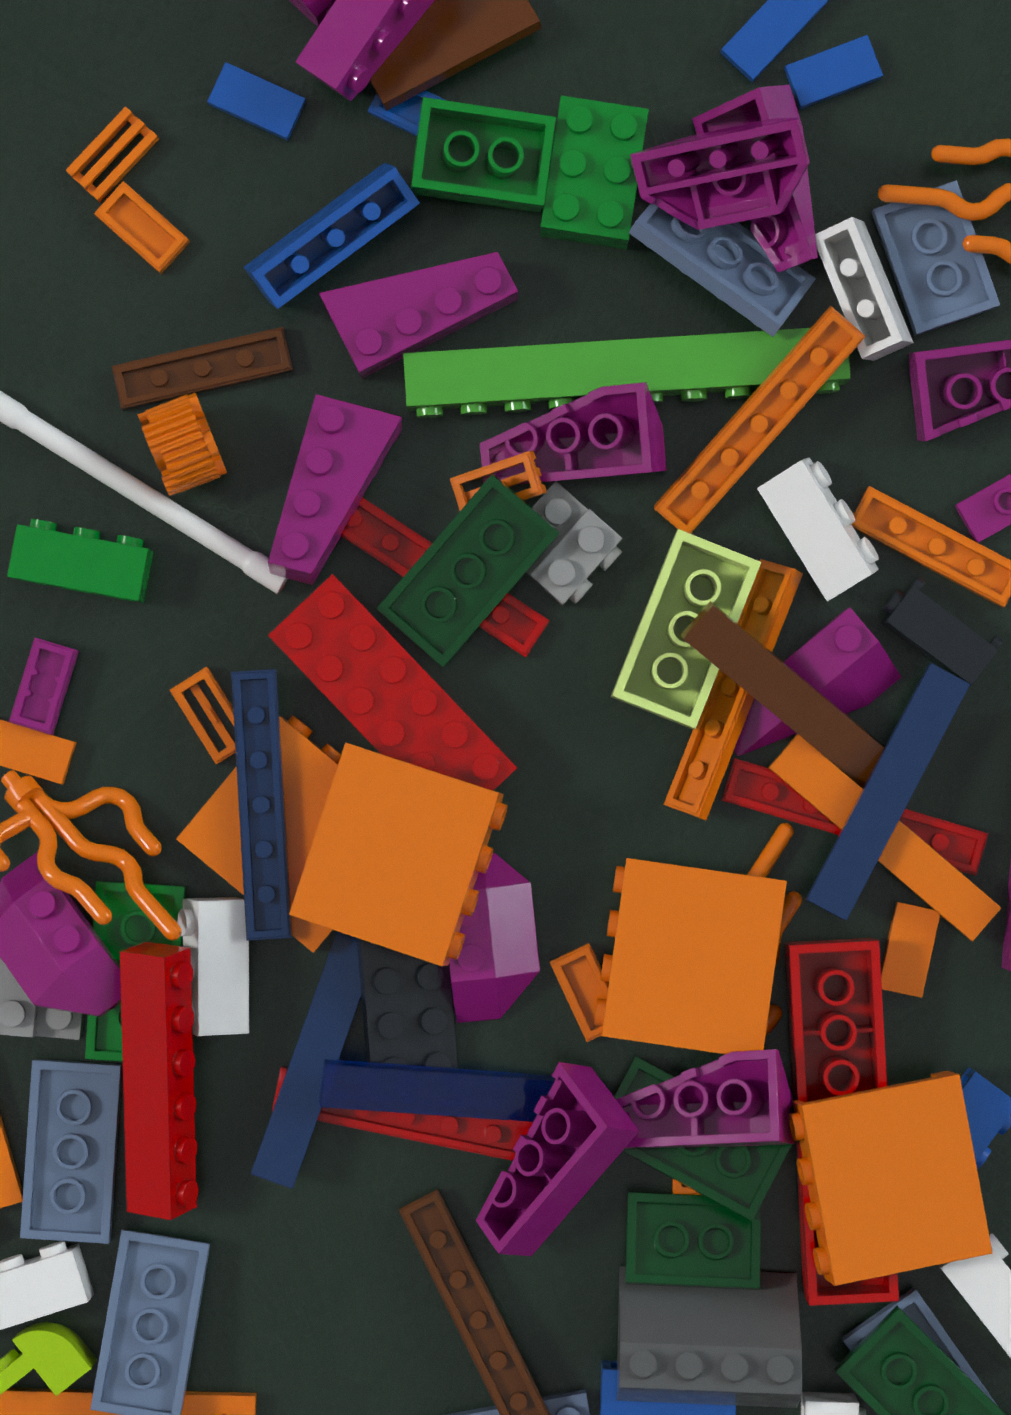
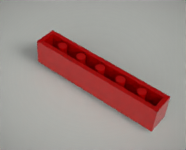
M144 942L120 951L127 1212L173 1220L196 1208L198 1197V1184L196 1182L197 1141L195 1139L194 1115L196 1111V1098L194 1096L193 1073L195 1055L193 1053L192 1031L194 1011L192 1009L191 989L193 979L191 948Z

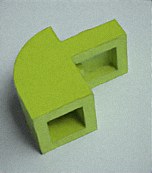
M40 1322L29 1325L19 1331L12 1339L21 1353L19 1354L13 1348L0 1358V1395L32 1369H35L54 1395L57 1396L94 1366L97 1358L83 1340L73 1330L64 1325L53 1322Z

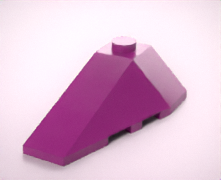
M789 84L756 88L692 118L696 134L771 118H800ZM808 168L784 212L750 220L751 232L777 272H784L818 258Z
M647 382L597 388L579 399L552 409L549 413L522 423L480 443L482 467L527 451H534L536 456L534 460L536 468H540L542 475L540 476L541 482L667 471L663 425ZM524 464L494 475L502 480L526 470ZM491 475L483 477V484ZM529 480L520 484H527Z
M850 607L843 610L783 661L845 714L868 706L901 678V675L880 642ZM754 698L736 743L734 753L737 756H741L794 735L796 732Z
M779 1050L730 1052L706 1065L691 1068L681 1072L679 1076L657 1085L652 1084L616 1099L639 1130L637 1135L624 1149L794 1144L789 1126V1114L793 1113V1098Z

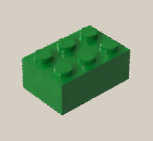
M561 95L540 237L627 250L637 189V180L630 155L643 150L648 108Z
M423 97L420 106L410 181L411 191L415 195L539 213L545 203L556 117Z

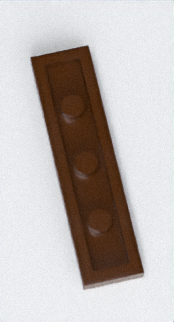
M284 327L112 366L119 402L123 411L176 399L186 394L187 396L193 393L198 394L294 372Z

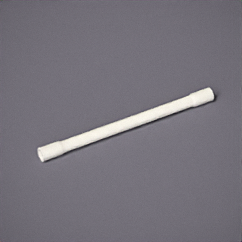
M0 391V422L12 429L19 430L239 567L247 576L274 593L278 594L282 590L288 578L270 574L269 558L246 547L34 415L23 404Z

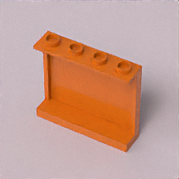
M294 715L288 721L280 716L291 906L341 754L328 743L321 749L308 737L313 731ZM235 767L176 840L244 895L237 767ZM291 916L292 936L313 953L332 931L330 928Z
M345 743L289 915L439 966L449 965L451 958L458 959L465 941V934L459 932L464 916L471 917L473 915L480 891L473 889L478 873L485 874L491 862L494 848L487 845L492 830L499 831L506 816L508 805L502 803L504 794Z
M626 858L625 867L616 865L613 892L621 893L619 911L610 910L607 936L615 937L613 955L604 954L600 979L601 981L609 982L607 999L598 998L594 1025L603 1026L602 1036L720 1054H728L735 1051L764 1050L787 881Z
M947 1070L932 1073L931 1078L810 1102L792 1101L794 1113L789 1114V1126L794 1141H800L803 1157L797 1159V1170L801 1184L803 1186L808 1185L811 1201L805 1204V1214L810 1230H816L819 1245L818 1248L813 1249V1257L818 1274L824 1275L828 1282L837 1286L992 1254L960 1074Z

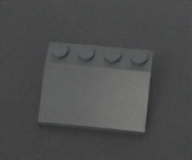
M625 1266L619 1267L617 1401L797 1408L802 1397V1344L796 1273L760 1272V1289L744 1290L625 1284Z

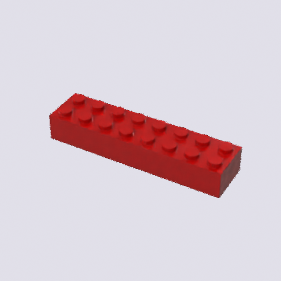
M875 938L784 942L793 1101L810 1102L887 1086L879 940ZM799 1140L795 1141L796 1164L798 1158H803ZM797 1170L803 1292L808 1305L899 1301L898 1273L837 1286L828 1282L824 1275L818 1274L813 1257V1249L819 1247L816 1230H810L805 1214V1204L811 1202L808 1185L803 1186L801 1184Z

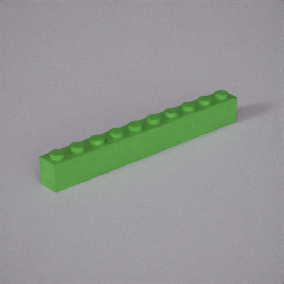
M810 328L778 330L774 337L765 331L403 353L406 405L408 412L416 411L417 418L442 417L443 410L460 409L461 415L465 416L482 415L487 413V407L504 406L506 413H520L531 411V404L549 403V410L579 399L603 386L647 382L654 404L663 403V396L681 395L682 402L707 400V393L725 392V399L749 398L751 390H756ZM849 356L816 394L839 392V385H845L851 379Z

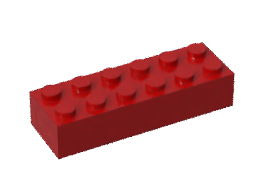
M333 574L268 635L380 754L492 791L517 769L509 758Z

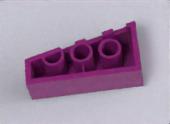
M336 0L295 62L310 75L349 101H352L367 86L373 74L435 0Z
M498 252L319 293L362 379L403 359V353H415L518 300V290Z
M1011 339L908 353L918 441L926 442L944 433L1011 408Z
M315 395L269 556L268 566L270 574L310 585L314 584L339 541L342 531L358 508L361 498L381 468L391 446L399 437L402 431V417Z
M563 1062L558 1063L552 1074V1077L556 1079L547 1096L541 1095L534 1109L537 1116L527 1135H520L513 1148L516 1152L513 1162L508 1171H501L481 1209L476 1222L498 1254L532 1256L639 1132L638 1128L592 1067Z

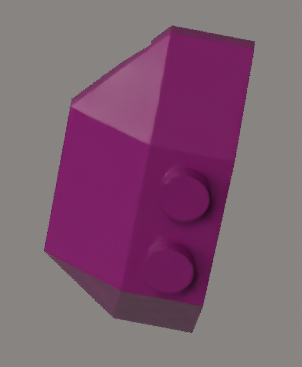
M771 118L696 134L630 155L641 199L652 205H657L668 214L697 230L781 214L784 212L810 164L800 118Z
M36 852L1 879L0 958L33 1005L102 1017L121 1003L120 965L70 895L53 888L43 879L38 870V852Z
M494 852L487 872L485 874L478 873L473 888L480 891L473 915L471 917L464 916L459 931L465 934L461 953L457 960L451 958L449 962L457 1023L501 1019L540 972L531 882Z

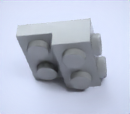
M555 481L547 490V493L532 508L554 526L560 534L527 570L526 574L563 606L569 599L576 604L592 587L593 584L587 578L599 566L606 571L620 556L622 551L617 545L621 542L622 537Z
M0 958V1035L82 1039L84 1014L33 1005Z

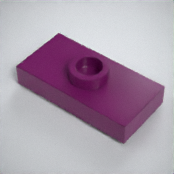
M1011 474L954 505L975 542L979 543L1011 525Z
M34 637L9 719L10 723L50 735L54 734L79 653L78 650Z

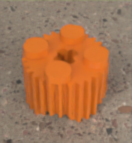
M196 393L188 396L186 394L137 414L149 449L162 474L161 478L169 496L205 484L227 473Z

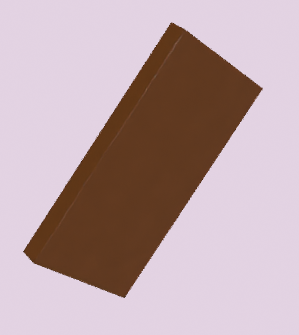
M435 0L370 78V83L387 111L542 28L540 20L528 0Z

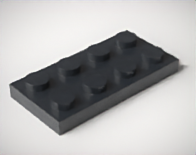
M357 938L369 1093L375 1095L459 1085L450 966H439Z

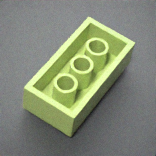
M678 529L610 697L690 729H696L719 668L683 640L681 633L710 601L738 623L761 562Z

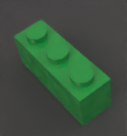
M31 519L30 526L17 524L7 577L144 604L153 551L143 548V539L118 535L116 542L99 539L100 531L81 527H74L73 534L56 531L57 523L38 519Z

